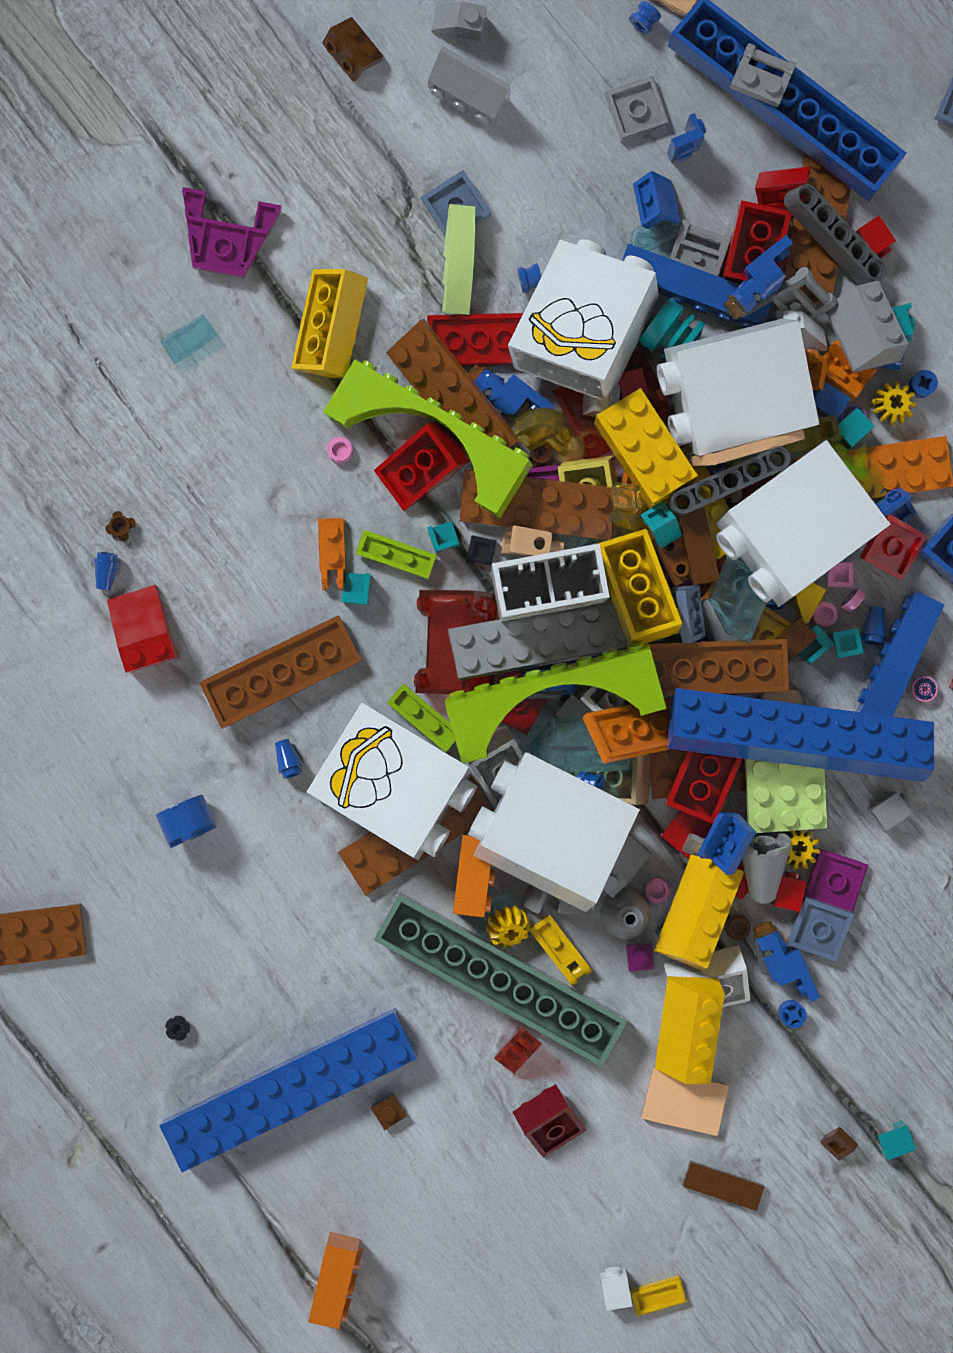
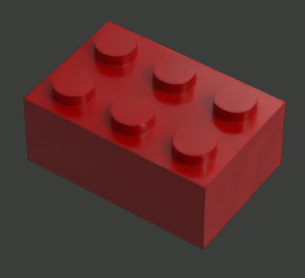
M741 200L737 208L722 278L741 284L745 279L747 280L742 274L744 269L787 235L791 213L788 210ZM774 260V262H775V263L778 265V267L780 268V263H781V262L777 263V261Z
M686 751L664 804L713 824L722 809L742 758Z

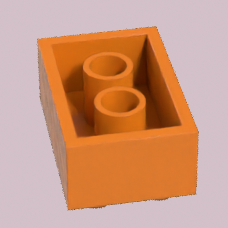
M466 834L462 836L453 914L484 917L485 912H490L492 895H487L488 886H493L495 870L490 869L491 864L473 856L480 841Z
M330 1232L309 1315V1323L339 1330L340 1322H346L351 1299L346 1297L353 1294L357 1273H353V1270L358 1271L363 1248L358 1247L360 1239Z

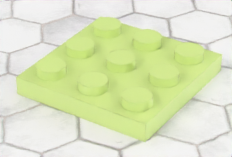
M744 759L747 822L756 833L827 828L825 769Z

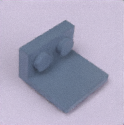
M700 586L669 587L682 621V626L679 633L663 639L682 638V643H692L706 637Z

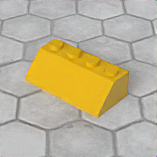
M347 269L312 270L291 369L330 378H344L350 367L352 350L366 294L367 277Z
M690 855L653 951L697 970L703 971L707 969L744 871L736 869L733 875H727L711 859H701L699 856Z
M667 976L654 1067L656 1070L684 1084L711 1085L725 996L719 978Z

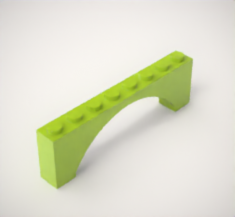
M354 360L323 410V413L329 419L348 430L354 424L372 417L400 413L422 416L443 425L462 442L469 454L477 482L478 495L474 501L481 508L501 518L532 467V463L528 459L529 455L519 448H515L513 451L506 447L507 442L496 435L492 438L484 434L485 429L476 423L466 424L462 421L463 417L455 411L450 410L447 413L440 409L442 405L430 397L427 400L419 396L420 392L409 385L405 388L397 384L399 380L389 373H385L384 376L376 372L377 367L370 362L364 360L361 363Z
M632 643L625 650L610 649L604 651L602 656L599 657L584 656L577 659V663L570 665L559 663L551 666V670L548 671L533 670L526 673V677L518 679L507 677L500 680V684L492 686L490 684H482L476 686L474 691L464 693L463 690L449 694V697L445 699V707L462 763L488 757L487 747L490 739L503 718L522 700L549 687L580 684L602 688L630 702L639 709L641 716L666 709L649 643Z

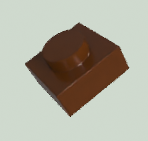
M394 1093L371 1107L384 1130L407 1117Z
M840 1126L824 1135L820 1142L838 1160L854 1152L858 1146Z

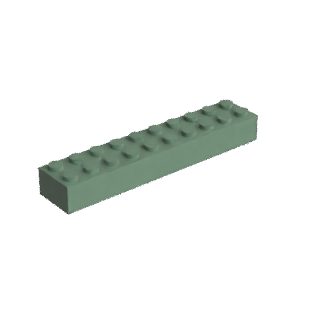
M402 892L399 893L374 941L603 1067L627 1023L625 1016L510 952L501 949L499 946L494 945L492 942Z

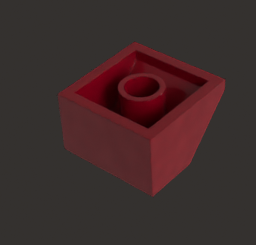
M556 1084L546 1088L541 1094L528 1102H524L513 1111L524 1135L543 1158L586 1131L567 1098Z

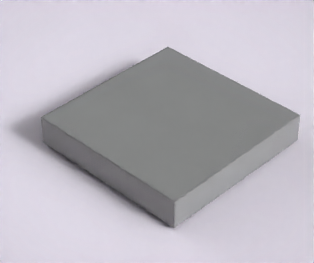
M653 76L604 93L620 142L668 127L670 124Z

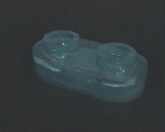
M663 219L650 229L640 225L632 231L630 244L651 251L673 241L679 233V223L675 225ZM667 226L671 232L664 234L661 228ZM641 236L645 237L647 243L640 244L638 238Z

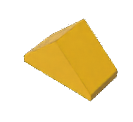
M813 582L792 597L797 616H800L805 623L810 621L826 589Z

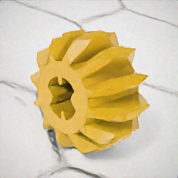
M895 381L892 387L889 383H885L883 390L877 389L875 391L878 398L873 399L872 404L879 407L873 413L878 414L881 412L883 414L879 419L880 422H884L889 418L888 423L890 426H893L896 420L898 423L903 424L905 423V417L911 418L913 416L910 409L915 408L917 404L909 401L915 397V393L907 395L908 385H904L900 389L899 382ZM893 399L897 400V407L895 408L891 407V400Z
M795 830L788 831L791 849L785 866L792 861L791 867L794 870H797L799 862L803 869L808 868L806 860L808 859L810 862L815 863L816 859L811 854L820 853L819 849L813 848V845L819 843V839L814 838L810 840L813 836L812 830H808L805 834L804 830H797V833ZM798 841H801L799 844L803 846V850L798 851L797 855H795L796 851L792 850V846L797 845Z
M506 905L503 910L495 909V915L488 916V923L485 924L490 941L501 949L506 946L512 949L514 944L521 945V940L527 939L528 932L531 930L526 913L523 910H519L515 905L510 909Z

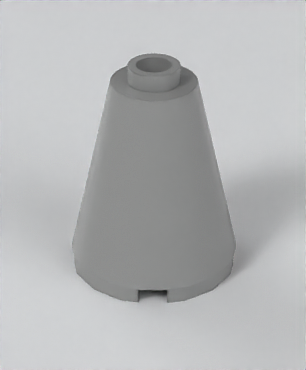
M772 832V834L756 833L742 858L750 898L758 904H768L776 898L791 849L790 838L782 832Z
M623 888L614 898L608 895L603 900L600 909V917L604 928L612 936L619 939H633L640 936L648 928L652 916L651 906L647 898L641 892L631 888ZM627 915H633L630 920L625 921Z

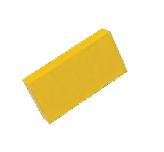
M679 1275L629 1289L637 1317L687 1302Z

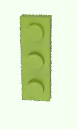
M363 530L355 553L356 555L428 580L437 557L436 554L367 530Z
M404 683L387 702L388 705L445 753L455 742L450 722Z

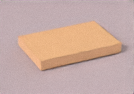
M653 1067L641 1118L718 1136L729 1085L712 1080L711 1085L684 1084Z

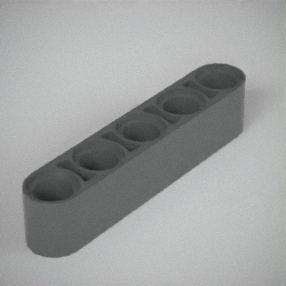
M805 184L786 193L784 204L787 210L855 283L862 285L880 281L884 278L886 267L883 261L812 185Z
M783 447L772 448L679 490L668 500V508L675 516L680 517L781 472L790 464V454ZM772 454L780 456L782 460L780 467L772 464ZM748 465H754L758 469L757 477L749 476L747 473ZM728 475L734 479L735 485L733 488H728L724 485V476ZM701 486H706L710 489V499L701 497L699 493ZM677 497L686 499L687 508L685 510H681L676 506L675 500Z

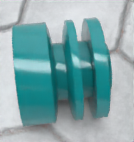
M670 298L648 326L639 343L653 352L660 345H663L664 349L697 341L700 340L706 323L700 320L696 327L692 329L690 324L696 316L692 314L684 322L680 320L684 307ZM664 350L660 357L662 360L666 358Z

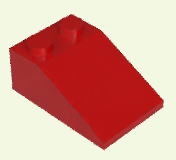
M432 422L422 427L381 463L374 472L401 509L406 511L450 479L470 461L445 427L437 422Z
M157 585L107 600L117 648L125 673L137 672L179 658Z

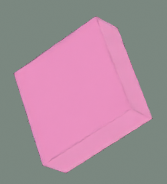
M841 561L827 571L826 587L853 588L854 562Z

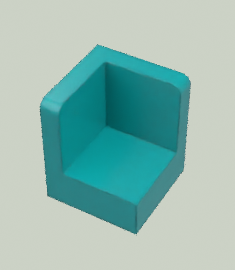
M857 408L830 432L849 450L875 426Z
M663 501L641 514L643 522L653 533L660 549L682 536L676 517Z
M452 521L435 527H427L436 554L460 546Z
M346 573L341 602L369 606L372 575L369 573Z
M817 624L813 625L811 629L818 637L798 654L806 665L813 663L834 645Z
M858 628L828 634V637L833 640L837 659L864 653Z
M902 1120L893 1123L894 1129L878 1135L882 1147V1156L887 1161L916 1150L909 1128Z

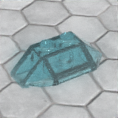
M727 556L719 575L720 580L716 582L709 602L724 631L750 643L767 602L762 601L752 590L748 577L753 572L741 556L736 560Z
M550 718L530 743L531 755L565 772H605L631 769L630 758L603 764L583 718Z

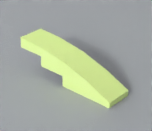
M449 204L443 256L446 257L443 276L445 290L442 311L444 313L469 315L475 249V206Z

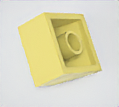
M614 455L563 462L558 467L560 481L618 488Z

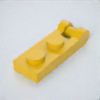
M550 914L531 927L530 932L572 987L578 983L580 977L584 974L589 975L593 971ZM575 960L579 966L570 971L567 966Z

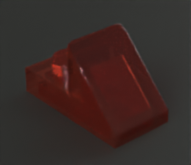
M517 1026L511 1038L496 1053L494 1059L515 1074L542 1043L522 1027Z

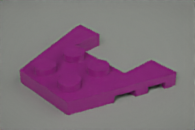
M183 187L182 193L193 269L244 278L278 219L282 206L258 201L254 227L205 219L202 217L207 196L206 191Z

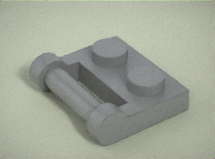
M748 43L730 88L778 108L797 63L791 60L787 62L755 49V45ZM750 59L784 72L782 78L750 65Z
M683 219L670 259L718 276L731 235L725 233L720 235L691 225L690 221ZM688 234L720 246L718 250L685 240V236Z
M803 267L796 272L795 276L782 283L778 289L779 297L773 302L782 311L802 310L813 320L836 305L837 299L832 293H827L819 285L807 267ZM806 285L820 301L814 304L800 287Z

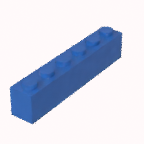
M627 245L622 261L627 256H636L647 261L653 267V272H656L658 293L667 296L668 300L672 298L680 305L683 303L692 305V309L699 313L706 314L707 311L717 315V319L724 322L736 321L741 323L740 327L742 328L764 323L771 303L750 315H743L732 302L730 296L741 284L634 245Z
M917 591L911 593L910 596H905L900 609H903V612L899 619L895 618L889 632L892 635L889 642L885 641L879 651V655L882 657L878 665L874 664L869 672L868 679H870L867 689L863 688L857 698V702L860 704L856 712L893 717L945 604Z

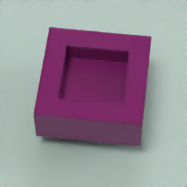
M651 942L626 945L628 971L654 969Z

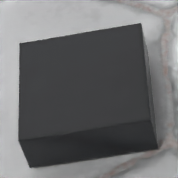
M471 535L466 561L491 566L497 540Z

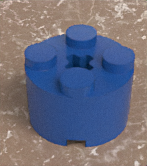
M203 794L178 803L176 806L165 809L155 815L170 849L217 828Z

